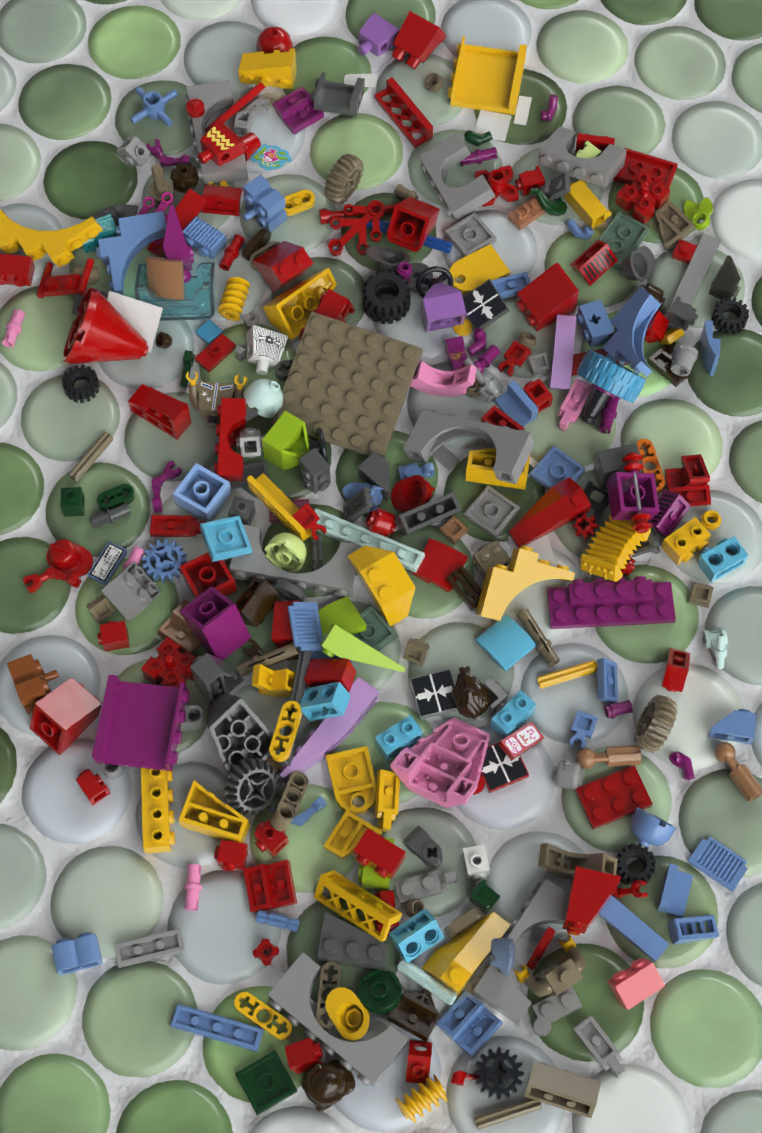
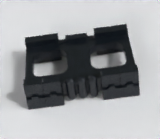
M589 481L584 489V493L591 503V509L595 510V521L593 523L598 524L603 511L609 505L608 492L592 485L593 482ZM594 490L605 495L602 502L599 503L590 498Z

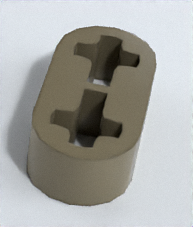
M477 906L444 928V932L451 940L483 919L484 914Z

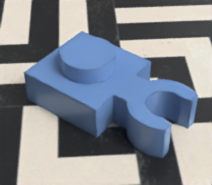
M578 710L571 728V732L576 735L571 737L569 747H572L575 741H579L581 743L580 749L585 748V737L591 739L598 717Z

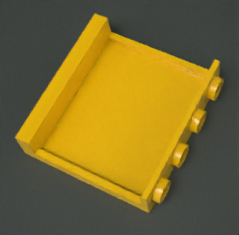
M463 36L461 44L458 43L456 54L459 56L454 60L453 69H456V71L452 72L451 75L453 86L448 89V98H451L450 106L515 115L527 45L520 44L519 52L468 45L465 44V37Z

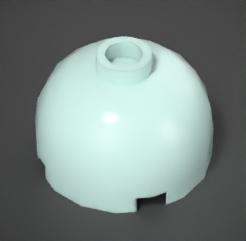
M257 379L248 385L243 393L248 406L251 409L253 407L258 409L257 414L265 418H273L283 405L284 397L280 385L273 380Z

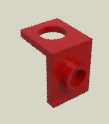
M410 1040L406 1082L426 1084V1078H429L432 1042ZM415 1047H424L427 1050L418 1051Z

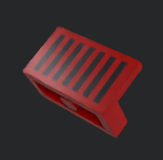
M597 240L573 261L570 266L574 271L580 273L587 284L591 286L618 259L607 243Z

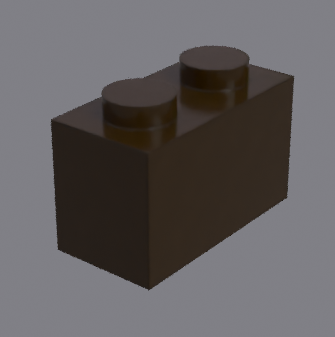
M254 578L235 605L245 625L258 627V625L264 622L265 616L274 608V603L278 601L281 595L266 579Z

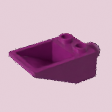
M170 205L163 243L164 257H166V260H183L185 284L191 279L190 271L192 270V263H194V254L191 245L187 246L174 205Z

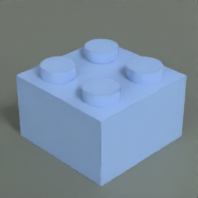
M195 463L175 490L173 496L176 505L203 521L210 522L232 492L229 481Z

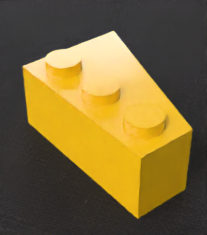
M495 448L469 451L465 481L525 490L530 456L517 484L497 479L493 470L496 461Z

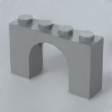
M559 126L540 147L538 165L606 188L625 165L627 150L609 144L595 158L583 159L575 157L570 152L575 146L576 132Z
M458 132L419 156L423 162L420 166L425 174L429 173L431 176L428 180L433 188L437 187L439 190L436 194L441 202L445 201L447 204L445 206L447 213L450 217L454 215L457 221L496 197L483 174L462 187L452 188L446 185L445 179L450 168L471 155Z

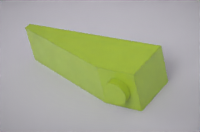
M333 623L319 644L324 647L322 652L332 658L335 654L340 658L405 672L406 670L403 666Z

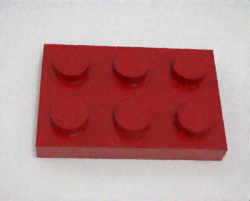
M635 765L575 789V793L592 830L633 814L637 807L644 810L653 805Z

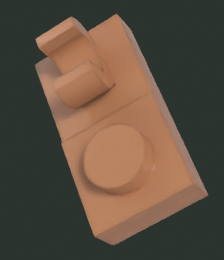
M533 196L508 214V219L519 230H522L546 212L540 206L536 196Z

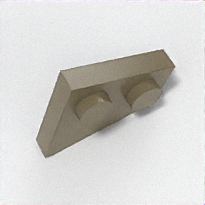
M670 200L655 212L666 251L695 228V225Z

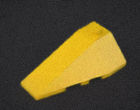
M325 268L265 304L263 309L270 323L281 333L288 335L290 340H293L300 335L301 329L306 326L310 313L319 306L322 294L326 293L328 289L334 290L337 283L330 269Z
M493 911L435 950L422 967V970L455 992L458 997L490 955L491 941L494 938H502L511 924Z

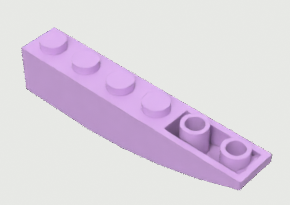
M360 677L355 682L353 681L349 692L351 696L344 715L320 720V726L308 734L307 742L303 747L299 746L295 750L291 765L282 766L280 770L281 782L285 784L295 771L304 773L326 757L325 755L330 754L354 731L378 701L379 691Z

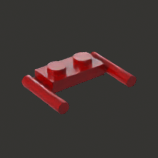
M87 258L82 276L79 274L51 276L54 264L47 262L36 296L44 298V296L84 295L94 260Z

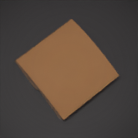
M147 257L149 296L184 300L183 260H166V257Z
M185 599L172 611V617L158 629V634L164 639L168 637L180 645L183 653L189 651L193 654L201 644L179 612L190 603Z

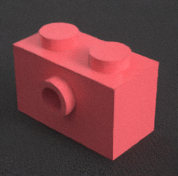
M646 958L635 960L631 967L625 971L622 970L615 973L612 979L608 981L619 1005L627 1010L665 986L653 962Z

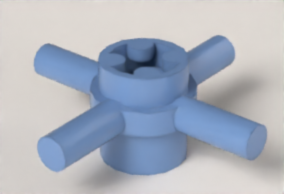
M137 87L135 92L144 101L143 110L130 117V121L135 124L147 116L152 120L161 119L168 127H171L173 121L164 112L165 104L178 96L177 91L174 89L161 97L158 92L150 91L146 93L141 87Z

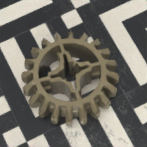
M348 153L342 155L337 160L325 182L324 191L326 198L333 203L342 205L351 197L356 188H358V184L361 182L360 179L363 176L364 163H362V160Z
M656 695L648 702L635 728L634 742L636 746H639L642 750L654 753L664 745L676 720L677 705L675 701L666 696Z

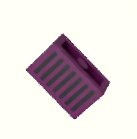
M664 490L658 498L660 512L648 523H651L652 527L666 538L672 534L691 506L680 494Z

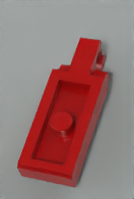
M151 515L150 536L195 537L196 534H202L200 523H205L206 521H197V518H192V515Z

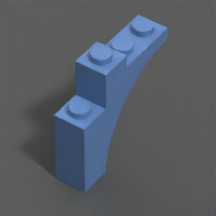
M164 211L118 218L119 225L116 226L117 237L98 239L99 247H96L97 257L102 259L103 265L106 264L108 275L112 274V281H109L112 292L124 295L125 275L134 257L150 243L165 237L166 219Z
M640 287L610 320L614 326L615 334L602 348L608 352L606 354L607 358L614 362L618 361L622 366L626 363L637 374L642 372L648 377L652 370L648 367L644 358V337L652 317L661 304L644 288Z

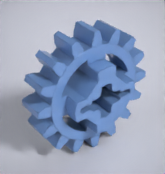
M167 539L164 540V543L157 540L156 546L149 544L151 550H144L147 557H142L144 571H147L148 577L153 576L155 582L160 578L162 583H165L166 579L173 582L172 577L174 576L179 579V572H181L179 566L187 563V559H185L187 557L186 552L183 551L182 546L178 545L176 547V541L174 540L169 544ZM174 554L178 556V561L174 558ZM152 561L155 564V569L151 565Z

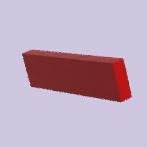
M263 83L257 84L206 127L204 131L207 133L219 120L223 123L226 122L266 88Z

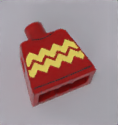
M219 120L201 138L202 152L197 157L202 164L212 160L216 165L221 166L244 154V144L234 132Z

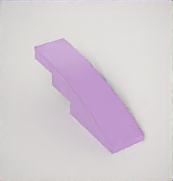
M557 315L550 389L570 391L576 316Z

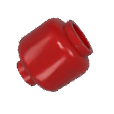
M382 508L371 510L365 520V525H367L369 531L385 537L389 534L392 535L397 527L395 516Z

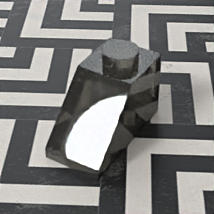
M728 255L709 290L710 295L720 300L724 298L725 301L727 297H730V300L733 297L737 298L741 287H739L741 278L731 256Z

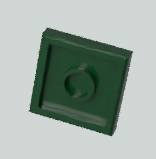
M276 1050L235 1073L257 1116L298 1092Z

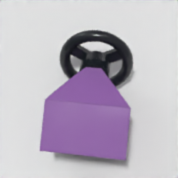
M432 266L425 269L416 280V290L423 298L421 314L425 332L463 325L466 317L462 293L453 288L454 280L452 274L441 266ZM432 272L443 273L438 278H425V276ZM448 279V285L443 284V281ZM422 284L428 285L429 290L427 293L422 290Z

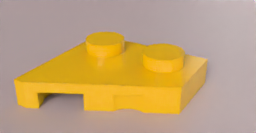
M346 810L323 845V848L344 859L353 853L354 848L367 828L380 836L382 831Z

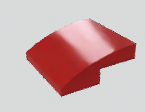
M682 468L664 470L667 491L680 494L691 507L711 505L710 487L708 484L684 486Z
M430 538L422 551L425 553V557L417 572L412 571L411 573L426 583L432 582L446 592H450L452 587L445 579L459 567L464 566L468 556Z
M286 859L268 865L263 863L243 869L250 912L267 911L298 904L289 860Z

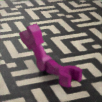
M158 139L154 140L156 144L154 147H151L149 143L146 144L147 149L151 152L150 154L154 157L156 156L163 167L177 166L178 163L192 165V162H189L190 156L183 155L180 158L166 157L163 154Z
M173 460L167 463L159 477L152 479L154 512H162L160 493L163 483L168 479L172 480L179 477L182 473L181 467L171 470L175 467Z

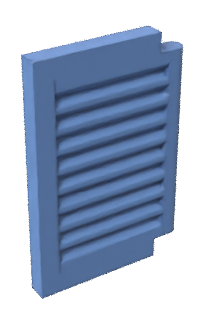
M292 602V606H288L294 647H299V651H322L324 647L319 644L323 639L317 602Z
M711 836L707 840L704 838L701 840L687 861L731 892L734 891L748 869L744 866L747 860Z

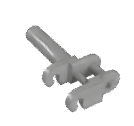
M470 358L463 361L465 366H475ZM478 368L476 369L475 379L481 385L477 393H481L486 399L485 403L494 401L505 392L502 390L494 394L489 385L495 378L492 377L487 381ZM485 388L490 392L491 397L486 394Z

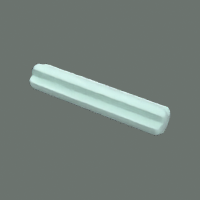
M404 959L399 962L397 966L399 971L448 1005H452L457 998L455 992L412 962L407 963Z

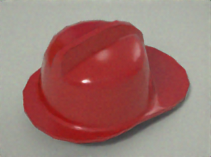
M413 475L395 484L391 492V501L397 510L401 512L409 511L430 502L435 488L431 487V484L422 476Z
M66 539L51 543L46 554L49 566L66 574L74 573L80 577L87 574L93 566V556L90 551Z

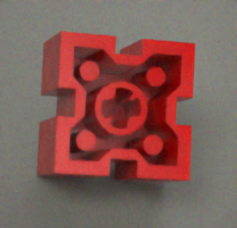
M641 168L632 177L631 186L626 183L616 194L615 204L626 213L631 210L633 212L632 218L646 224L654 216L655 209L658 210L668 202L670 190L660 182L654 184L652 182L653 176Z
M166 637L157 648V658L155 659L151 656L141 668L144 678L154 685L161 683L162 686L180 687L181 682H184L186 685L188 678L191 681L194 680L190 666L197 657L189 651L183 654L181 646Z

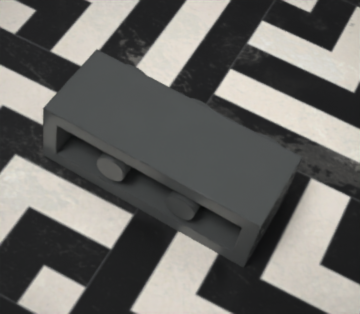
M452 492L395 517V521L403 537L462 511L455 493Z

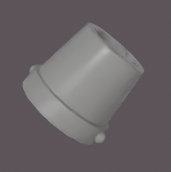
M677 344L674 346L671 371L678 376H688L698 358L697 349L688 344Z

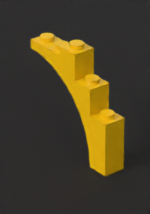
M0 208V248L6 254L11 255L22 247L26 255L32 257L33 262L41 259L48 253L51 260L59 268L75 258L72 251L80 248L85 242L103 231L93 216L80 224L66 229L54 231L29 229L13 222Z

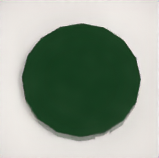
M374 969L361 977L357 987V997L362 1005L367 1008L368 1012L384 1014L392 1011L399 1004L402 998V986L399 978L393 972Z

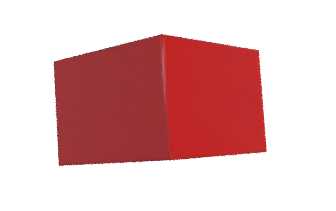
M702 455L681 456L684 486L706 485L710 481V475Z

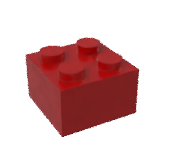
M209 552L179 566L181 575L194 599L211 586L225 597L237 591L235 580L223 560L212 562Z

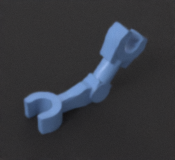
M320 796L312 803L310 808L300 815H296L290 824L303 826L314 813L319 812L327 805L326 801Z

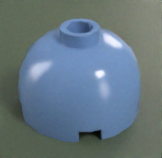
M637 807L632 815L630 826L632 833L638 837L636 842L647 848L650 844L661 846L667 843L675 832L676 827Z

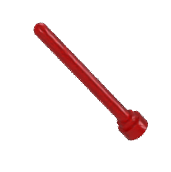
M395 204L385 205V213L393 212ZM327 208L319 209L321 224H329L333 217L348 218L344 215L343 210L331 212ZM374 208L372 211L377 213L379 209ZM352 209L346 210L347 213H351L353 211ZM354 213L352 217L364 216L365 214Z

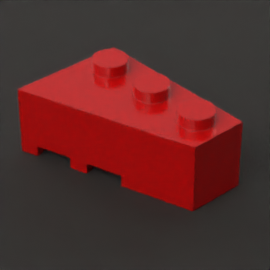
M328 289L326 293L322 294L317 309H314L312 312L346 323L344 321L349 312L353 314L356 309L349 299ZM304 326L300 331V341L306 326Z

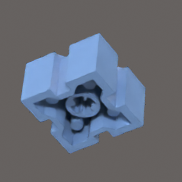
M261 174L243 186L246 210L243 218L245 221L250 220L252 217L257 218L260 227H265L271 232L287 220L286 211L284 210L286 207L285 198L276 189L271 188L270 183Z

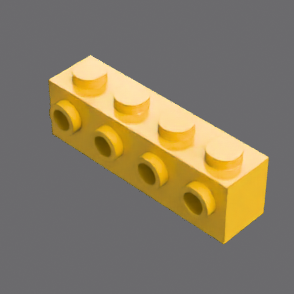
M141 768L143 849L146 854L172 852V845L176 843L175 831H171V823H175L174 810L170 808V802H174V791L170 789V781H173V771Z

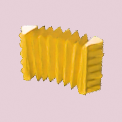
M609 515L610 522L604 521L606 527L599 526L601 532H595L597 537H591L593 543H588L590 549H585L587 554L581 555V571L603 577L605 580L609 579L617 582L623 576L621 569H626V560H630L628 554L634 555L632 550H637L636 545L641 546L640 541H647L651 528L646 533H636L631 528L635 525V522L612 520L611 515Z

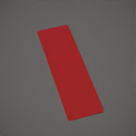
M192 189L186 192L175 208L182 231L207 203V199ZM164 237L161 243L156 244L152 242L147 248L158 257H164Z

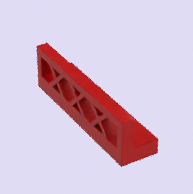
M393 77L387 79L386 89L375 94L374 99L414 148L432 139V124ZM388 94L392 98L391 102L382 100V97ZM392 108H399L402 110V113L395 114L392 112ZM402 121H411L412 127L404 126ZM413 132L420 133L423 137L415 140L412 134Z

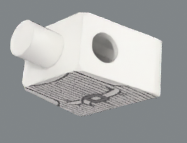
M253 325L247 331V361L256 364L257 374L266 375L268 368L273 369L279 363L288 335Z

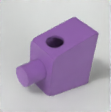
M373 13L359 31L360 45L357 47V50L362 56H365L369 51L376 56H380L394 47L393 43L400 30L376 13Z

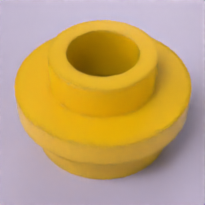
M714 510L706 511L701 517V524L707 530H715L721 524V516ZM712 519L714 523H710L707 520Z

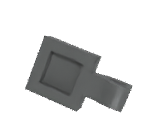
M564 173L552 179L550 186L544 185L539 187V189L543 191L548 199L552 197L557 199L570 192V176Z

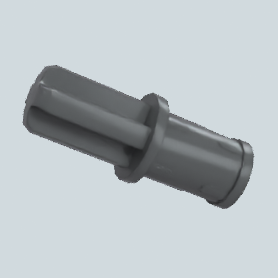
M124 503L111 510L106 509V512L91 517L90 523L93 529H96L111 522L114 524V521L131 515L127 504Z

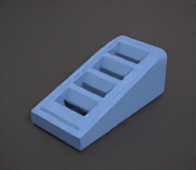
M714 915L675 918L668 923L673 945L719 937ZM704 922H707L709 933H706ZM695 923H698L700 934L697 933ZM686 925H689L691 935L688 934Z

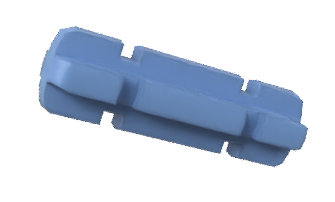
M259 910L256 916V922L268 923L270 926L282 929L288 928V930L294 932L298 930L300 925L299 919L292 917L288 919V916L272 912L268 914L267 911Z

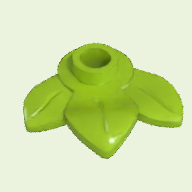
M706 197L700 204L686 200L684 215L695 225L694 229H706L710 224L709 216L713 212L711 200Z

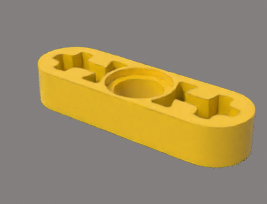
M296 701L284 703L273 734L269 751L272 758L277 762L287 760L293 747L302 717L301 707ZM292 708H295L296 712L292 713L291 721H289L288 711H291ZM288 726L292 728L289 735L283 736L280 734V730L283 727ZM280 741H282V742H283L282 747H283L284 752H280V754L277 755V753H276L275 750H279V749H280V746H281V742H280Z
M241 992L236 996L234 1005L240 1014L278 1040H286L291 1036L293 1031L291 1022L248 992ZM249 998V1004L255 1008L252 1016L249 1015L252 1012L251 1009L246 1006L243 1009L240 1008L241 1003L239 1001L241 999L246 1000ZM267 1010L270 1013L269 1020L266 1022L258 1021V1012ZM274 1016L278 1017L275 1020L277 1024L281 1026L284 1023L287 1024V1033L277 1034L278 1029L272 1024Z

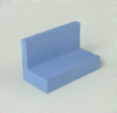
M515 380L508 384L506 393L494 400L506 415L522 427L537 418L538 407Z
M670 863L666 870L657 911L683 918L693 875L678 871L679 866Z

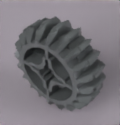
M248 757L246 762L240 760L239 767L233 765L234 771L227 772L230 778L224 780L227 786L223 788L224 793H226L224 798L229 806L244 816H249L250 814L256 816L257 812L264 813L265 807L271 808L270 802L276 801L274 796L280 793L277 787L281 785L280 781H278L280 776L276 772L275 767L270 765L268 761L257 757L255 759Z

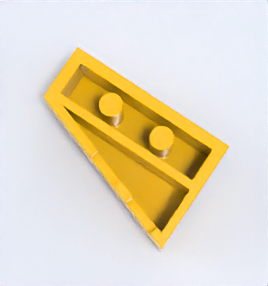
M295 48L290 49L289 52L281 53L280 50H274L270 54H264L263 51L242 53L238 70L240 83L257 85L262 82L265 87L293 89L297 74Z
M193 781L178 820L181 827L219 840L244 843L250 828L248 819L229 805L223 803L213 793L200 786L198 782Z

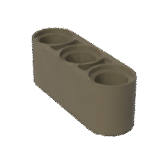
M293 772L281 791L270 818L271 826L277 831H285L297 814L309 783L308 777L303 772Z

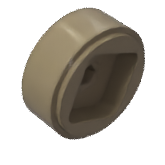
M437 73L430 74L425 80L426 89L432 93L438 92L443 86V78Z

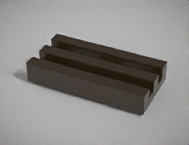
M461 566L445 580L472 611L478 606L482 589L466 569ZM454 577L459 581V583L463 586L464 590L473 598V600L476 603H473L470 600V598L465 594V592L453 579Z

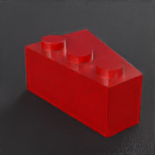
M142 384L128 400L130 411L176 440L181 437L192 423L187 403L159 392L152 387Z

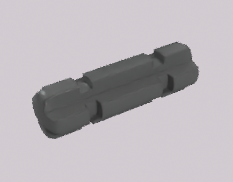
M316 535L319 538L317 541L311 537L312 571L323 567L321 535Z

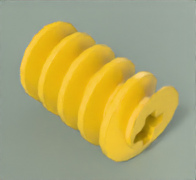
M231 277L227 280L220 305L218 306V312L223 318L230 321L240 320V314L243 312L242 308L245 306L244 302L247 300L246 295L249 294L247 288L251 287L248 281L241 277Z
M433 1074L434 1081L426 1078L427 1087L419 1083V1092L411 1088V1097L404 1093L402 1095L403 1102L398 1098L395 1099L406 1120L410 1119L415 1123L416 1113L424 1117L423 1109L425 1108L431 1112V1103L439 1107V1098L445 1102L448 1101L446 1092L435 1074Z

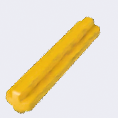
M591 660L538 676L537 684L542 689L597 672V663L595 660Z

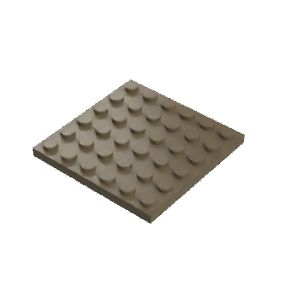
M311 312L282 391L284 397L283 405L272 418L271 423L275 424L281 415L287 411L305 422L307 436L317 439L316 430L320 427L323 430L325 442L368 457L374 451L379 456L383 455L385 457L423 348Z

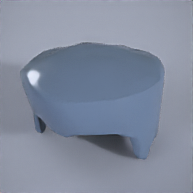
M494 938L491 941V955L494 959L490 961V964L498 967L499 973L509 977L515 963L514 941L512 938Z

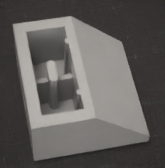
M135 561L101 590L128 622L144 610L162 592Z

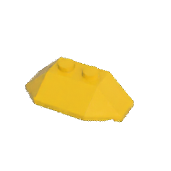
M365 545L347 556L386 622L393 626L408 617L416 587L395 552Z

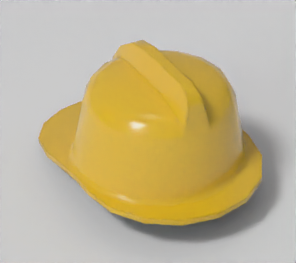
M338 987L332 990L327 995L325 1002L329 1018L343 1038L351 1041L362 1038L369 1027L370 1015L367 1008L362 1005L352 990L345 987Z

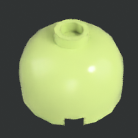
M283 532L275 535L265 547L267 552L266 558L281 570L282 567L286 568L290 573L298 572L301 569L307 555L304 542L292 533Z

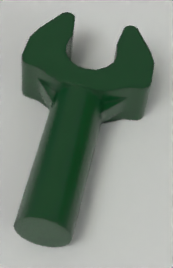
M185 350L184 366L180 381V387L187 388L188 386L186 374L189 371L190 376L191 367L194 365L195 354H193V351Z

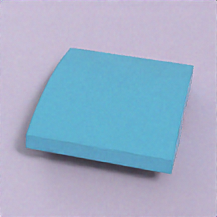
M507 614L501 618V621H497L475 639L477 645L491 656L492 661L504 671H507L536 647V643Z

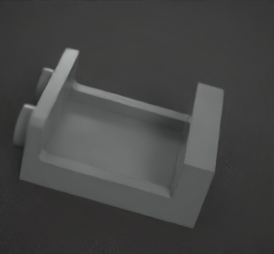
M322 72L320 79H316V90H313L311 95L314 109L357 117L364 96L365 79L357 78L354 86L326 81V73Z

